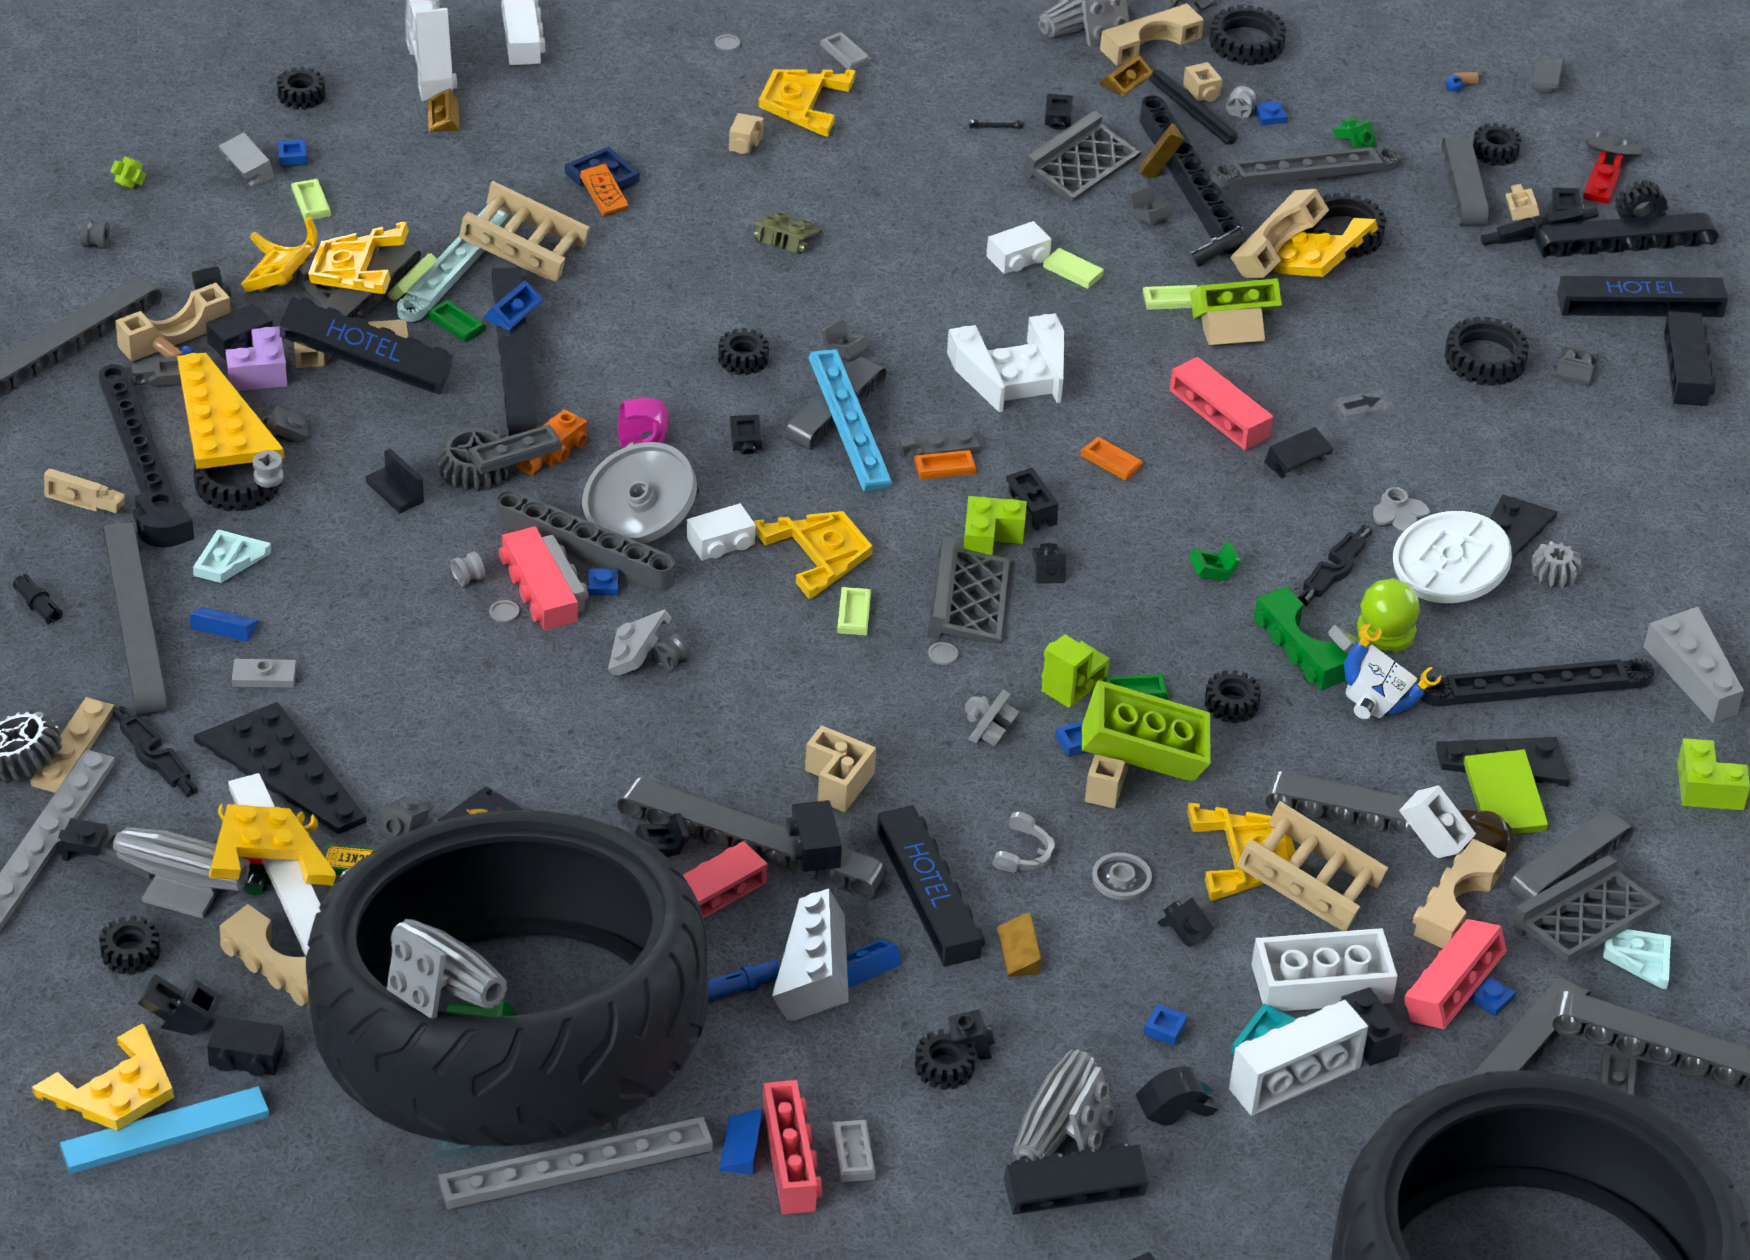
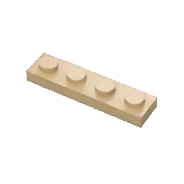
M86 697L60 735L62 748L58 751L59 756L51 760L52 765L43 767L41 773L36 772L30 780L31 786L56 793L86 749L90 750L112 717L115 710L114 704Z

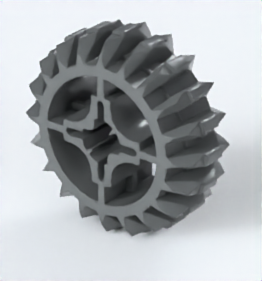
M473 425L472 429L462 427L460 432L451 431L450 436H443V441L438 444L436 465H438L440 476L445 478L446 483L452 482L454 488L463 484L465 491L470 486H474L477 492L480 486L483 485L488 490L491 483L500 486L501 480H507L509 474L512 473L514 464L480 474L469 457V448L505 438V434H498L496 429L488 431L485 426L481 429H476Z
M30 710L25 714L18 712L15 716H7L5 720L0 721V781L4 780L7 784L13 779L20 782L24 777L28 776L31 778L32 774L36 772L41 773L43 767L52 765L51 760L59 756L58 751L62 748L61 733L49 715H44L42 711L34 713Z

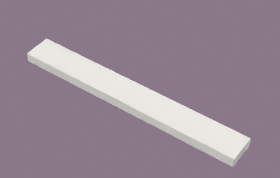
M259 773L228 781L229 790L236 805L275 807ZM261 858L306 956L316 913L320 912V902L312 885L304 883L298 860Z

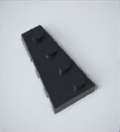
M1502 494L1490 519L1496 522L1507 534L1513 560L1520 551L1528 546V543L1535 536H1538L1547 524L1556 518L1557 511Z
M1557 737L1436 742L1435 749L1441 770L1466 773L1463 763L1465 756L1525 749L1536 783L1544 781L1557 783L1558 786H1569L1570 780Z

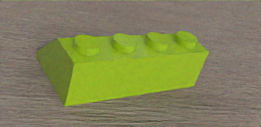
M1099 680L1095 685L1082 724V751L1122 760L1131 765L1183 780L1195 781L1211 764L1210 712Z

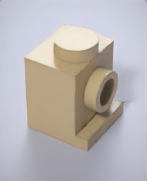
M1209 62L1185 67L1183 87L1197 101L1206 100L1207 102H1212L1221 95L1222 78Z
M738 113L729 131V150L739 154H750L752 147H757L759 141L762 140L763 117Z

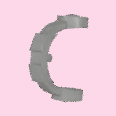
M1014 812L1009 820L1010 828L1034 835L1042 841L1046 850L1038 848L1037 854L1042 856L1032 861L1021 860L1015 854L1000 851L995 854L992 864L997 869L1013 873L1017 872V870L1032 871L1039 868L1042 869L1051 860V854H1053L1055 849L1054 838L1037 826L1032 816L1023 812Z

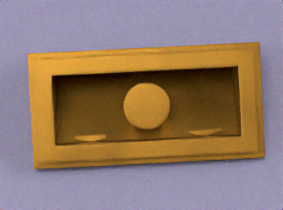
M1138 54L1107 75L1099 84L1124 96L1147 80L1152 74V70Z
M450 88L428 99L429 132L460 131L459 99Z
M1171 123L1141 162V175L1155 178L1185 139L1175 124Z
M1023 914L998 926L997 932L1008 977L1040 974L1041 956L1031 914Z

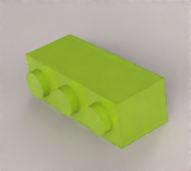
M1278 278L1200 285L1190 291L1193 319L1202 318L1207 312L1262 308V312L1273 311L1282 306Z

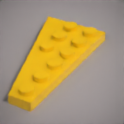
M189 353L177 356L196 469L253 462V458L257 453L268 450L275 451L284 458L282 446L207 353Z

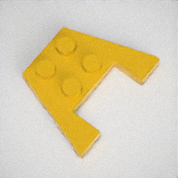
M774 69L759 98V108L828 137L834 124V115L813 111L814 103L822 87L849 92L855 80V70H846L845 74H833V70H823L821 74H807V70Z
M1353 218L1343 235L1299 232L1287 240L1278 250L1277 255L1281 261L1273 268V271L1285 275L1324 277L1346 257L1345 252L1348 249L1358 247L1363 242L1362 237L1368 232L1373 234L1378 229L1376 219Z
M407 222L396 223L397 228L383 231V227L372 229L371 234L357 238L355 233L322 241L308 273L310 282L385 294L391 280L389 271H367L375 247L404 245L409 232Z
M844 511L806 515L804 520L792 521L789 517H781L775 523L764 524V519L753 521L756 525L755 534L765 546L793 537L815 563L816 568L796 574V584L808 599L814 598L872 555L873 546Z
M1188 803L1187 814L1192 832L1224 830L1235 867L1234 870L1206 871L1205 883L1210 901L1265 884L1236 865L1250 839L1261 845L1274 829V827L1269 825L1272 816L1246 812V816L1228 813L1227 808L1216 807L1215 811L1200 809V804ZM1284 835L1272 852L1289 861L1296 851L1292 839Z
M227 804L209 871V878L238 880L241 872L238 857L298 860L305 884H334L336 878L335 871L290 808Z
M143 1024L117 1037L118 1045L131 1058L122 1061L118 1066L103 1075L93 1078L91 1082L79 1089H76L58 1072L32 1087L33 1094L41 1100L46 1098L54 1101L58 1108L65 1111L72 1108L82 1112L83 1118L116 1131L174 1098L170 1081Z

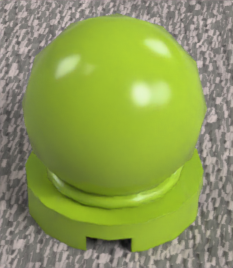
M1395 578L1375 582L1366 590L1360 604L1361 615L1356 627L1358 638L1361 640L1360 628L1365 624L1371 623L1367 630L1368 636L1372 638L1376 629L1379 628L1382 634L1378 640L1370 641L1368 647L1372 644L1379 650L1393 651V653L1406 650L1413 644L1417 631L1415 623L1420 613L1418 595L1408 583Z

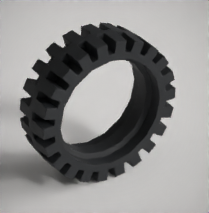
M1237 5V9L1231 6L1227 10H1221L1212 19L1210 46L1213 47L1215 53H1219V56L1222 58L1227 57V61L1230 62L1237 60V64L1243 65L1244 61L1248 65H1254V62L1261 65L1264 64L1265 60L1269 63L1273 61V58L1277 59L1283 52L1286 40V26H1284V21L1280 20L1277 14L1272 15L1270 10L1263 12L1262 7L1253 9V5H1248L1247 8H1244L1243 5ZM1237 27H1251L1265 32L1271 38L1259 43H1245L1234 40L1227 36L1225 32Z
M1334 193L1333 197L1327 194L1324 195L1323 201L1329 211L1313 227L1305 230V233L1310 234L1329 233L1330 235H1342L1330 231L1320 221L1332 216L1376 219L1378 229L1373 234L1369 232L1362 237L1363 242L1358 247H1351L1345 252V258H1352V254L1359 258L1363 256V253L1367 256L1372 253V250L1376 251L1383 243L1386 217L1383 210L1379 209L1376 203L1371 204V200L1368 198L1361 200L1360 195H1355L1353 198L1351 193H1345L1344 196H1341L1340 193Z
M1474 317L1473 322L1467 318L1463 320V323L1458 322L1455 324V327L1450 329L1445 346V361L1447 365H1450L1449 368L1452 372L1457 371V376L1462 378L1466 375V381L1472 382L1476 379V384L1480 385L1487 381L1488 386H1494L1495 381H1497L1499 385H1503L1506 383V380L1512 382L1515 380V377L1519 378L1522 372H1524L1528 359L1529 343L1526 341V336L1520 334L1521 330L1517 327L1512 329V324L1509 322L1503 325L1502 320L1497 318L1495 322L1491 321V317H1485L1484 321H1481L1480 317ZM1475 340H1487L1501 344L1509 349L1513 356L1499 362L1482 361L1465 353L1461 345Z
M194 461L195 490L200 499L203 498L204 502L208 505L212 503V506L217 509L223 505L224 511H231L232 507L236 508V512L243 511V506H246L248 510L255 509V503L261 507L265 505V499L271 501L274 498V494H277L279 487H281V483L274 487H261L256 482L236 487L220 485L209 478L210 473L218 467L196 469Z

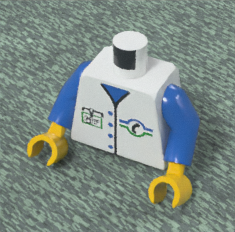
M1371 623L1365 624L1360 628L1361 640L1355 642L1344 661L1345 681L1348 683L1345 693L1348 698L1356 703L1354 713L1361 719H1368L1371 715L1381 718L1385 713L1396 715L1408 711L1424 696V690L1427 687H1433L1441 680L1440 675L1434 682L1428 681L1426 674L1433 668L1429 667L1422 672L1421 681L1416 684L1415 682L1418 678L1371 644L1367 648L1370 641L1378 640L1382 634L1379 628L1376 629L1372 638L1369 637L1367 630Z

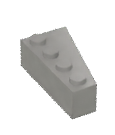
M1699 607L1649 623L1644 648L1710 721L1715 723L1737 715L1744 690Z
M829 888L800 898L772 994L774 1001L786 1020L796 1021L849 1002L845 914Z

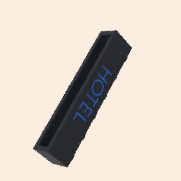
M1560 276L1557 291L1562 316L1667 317L1668 311L1701 313L1702 317H1724L1728 302V295L1722 277Z
M292 296L279 325L280 337L436 394H440L452 368L453 355H450L443 348H431L423 345L416 338H404L396 335L389 328L371 326L362 318L354 317L352 319L342 315L337 309L330 307L325 309L317 306L312 300L307 298L298 299Z
M914 805L878 813L877 835L943 966L946 967L979 959L981 957V947L985 945L983 931L974 924L972 910L968 904H964L959 884L957 882L953 883L946 860L941 859L935 838H930L924 817H919Z

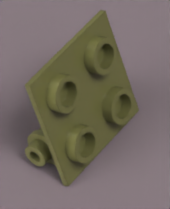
M774 212V214L764 216V218L753 223L760 226L754 232V238H757L758 242L772 244L774 247L780 242V249H784L786 246V250L796 254L799 252L805 253L808 247V243L804 242L805 239L820 233L822 230L821 228L814 227L815 223L812 221L800 219L798 222L791 220L790 215L783 212Z

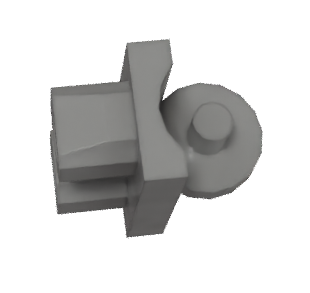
M1003 689L991 707L988 704V698L985 696L981 698L971 697L965 703V711L968 714L967 719L971 722L975 720L980 721L968 740L977 743L982 738L993 746L997 744L1006 730L995 723L993 719L1008 728L1019 713L1018 710L1006 702L1011 695Z

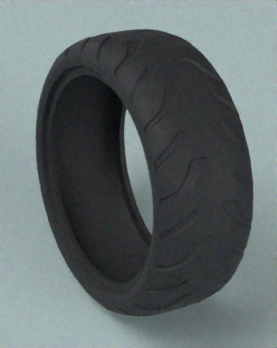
M535 810L482 812L438 821L409 831L402 836H397L373 850L366 858L358 861L338 879L336 884L332 885L319 906L320 912L315 915L307 944L309 949L305 964L312 1026L318 1051L334 1080L348 1096L381 1121L426 1138L460 1145L513 1146L554 1141L568 1136L573 1137L601 1127L611 1120H617L645 1104L647 1098H654L674 1079V1073L682 1070L698 1043V1038L702 1034L707 1015L708 961L705 922L697 898L685 877L656 847L618 827L578 815ZM408 919L442 930L461 943L505 934H545L572 938L603 948L631 965L617 979L589 996L554 1009L516 1016L480 1017L438 1011L437 1017L431 1019L386 988L392 957V932L398 924Z
M1534 1070L1496 1071L1478 1074L1437 1086L1396 1110L1381 1125L1363 1147L1349 1172L1341 1196L1331 1260H1412L1401 1235V1231L1411 1220L1433 1204L1450 1196L1469 1190L1495 1186L1542 1188L1589 1202L1631 1227L1651 1246L1661 1260H1750V1231L1748 1229L1750 1219L1739 1192H1734L1733 1188L1735 1185L1713 1153H1707L1704 1150V1144L1679 1121L1673 1122L1670 1115L1632 1094L1627 1095L1621 1089L1589 1078L1581 1079L1579 1076Z

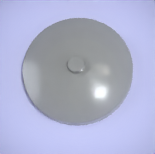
M643 442L627 446L607 457L589 477L582 497V508L585 518L591 523L642 544L654 541L673 530L690 511L697 492L696 475L684 454L670 445L659 442Z

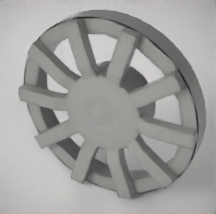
M1129 853L1107 854L1094 864L1092 870L1094 886L1102 894L1113 899L1131 900L1145 894L1151 885L1152 873L1147 863ZM1114 860H1125L1138 865L1144 871L1147 880L1141 888L1135 891L1116 892L1108 889L1099 881L1097 872L1105 863ZM1127 863L1114 864L1110 868L1109 874H1107V878H1109L1108 883H1112L1115 888L1121 887V889H1126L1128 886L1131 888L1134 886L1133 882L1136 883L1137 880L1135 879L1134 868Z

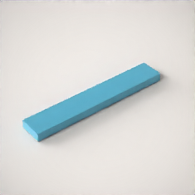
M837 349L812 351L809 355V361L863 492L891 487V478Z
M257 1086L134 1121L119 1131L109 1128L60 1142V1147L69 1173L72 1174L269 1117V1110L260 1088Z

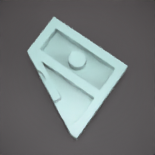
M217 530L193 566V574L196 577L222 583L270 555L271 543Z
M1627 929L1604 942V959L1661 989L1667 990L1671 936Z

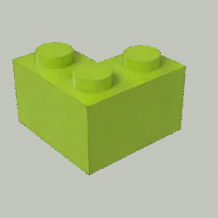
M968 496L963 549L993 555L994 542L1023 544L1027 501Z
M1066 634L1057 641L1051 642L1044 651L1045 660L1044 670L1041 675V691L1068 708H1071L1091 692L1099 680L1103 681V677H1108L1110 658L1083 641L1077 642Z
M1683 738L1677 761L1682 806L1744 810L1750 789L1748 765L1716 762L1713 740Z

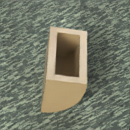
M1262 308L1207 312L1202 316V326L1209 345L1265 341Z

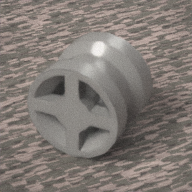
M1245 86L1236 87L1226 103L1227 112L1233 116L1247 118L1256 103L1254 91Z
M268 450L259 452L254 456L253 468L255 469L254 481L261 487H274L282 482V457L279 453Z
M477 552L468 553L466 558L463 559L457 557L451 560L452 574L461 587L469 585L471 580L480 581L485 579L484 564Z

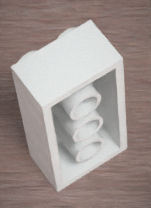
M1383 928L1255 939L1252 968L1262 1004L1265 1003L1281 1012L1320 1009L1327 1005L1341 1002V997L1368 987H1371L1382 1004L1393 1003L1398 976Z
M1343 1000L1334 1005H1327L1309 1016L1300 1017L1293 1023L1279 1029H1272L1267 1034L1254 1040L1245 1041L1238 1047H1235L1229 1090L1248 1113L1253 1116L1361 1067L1368 1025L1349 1003Z

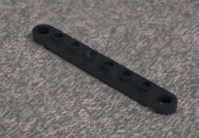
M118 364L102 367L98 373L99 383L140 494L146 492L153 503L166 501V505L156 506L158 510L175 504L174 494L126 368ZM111 374L120 375V377L115 379L107 378Z
M1635 658L1629 661L1618 659L1453 674L1441 678L1435 686L1427 687L1421 700L1428 705L1444 706L1640 688L1651 684L1654 667H1652L1651 663L1648 664L1649 661L1647 660L1644 662L1642 658L1640 660ZM1632 671H1640L1644 673V675L1642 676V674H1640V677H1638L1639 674H1636L1635 676V673H1632ZM1432 676V679L1430 677L1427 679L1430 682H1434L1437 678ZM1436 689L1441 691L1440 695L1439 693L1435 695L1434 692L1431 694L1432 692L1429 690Z

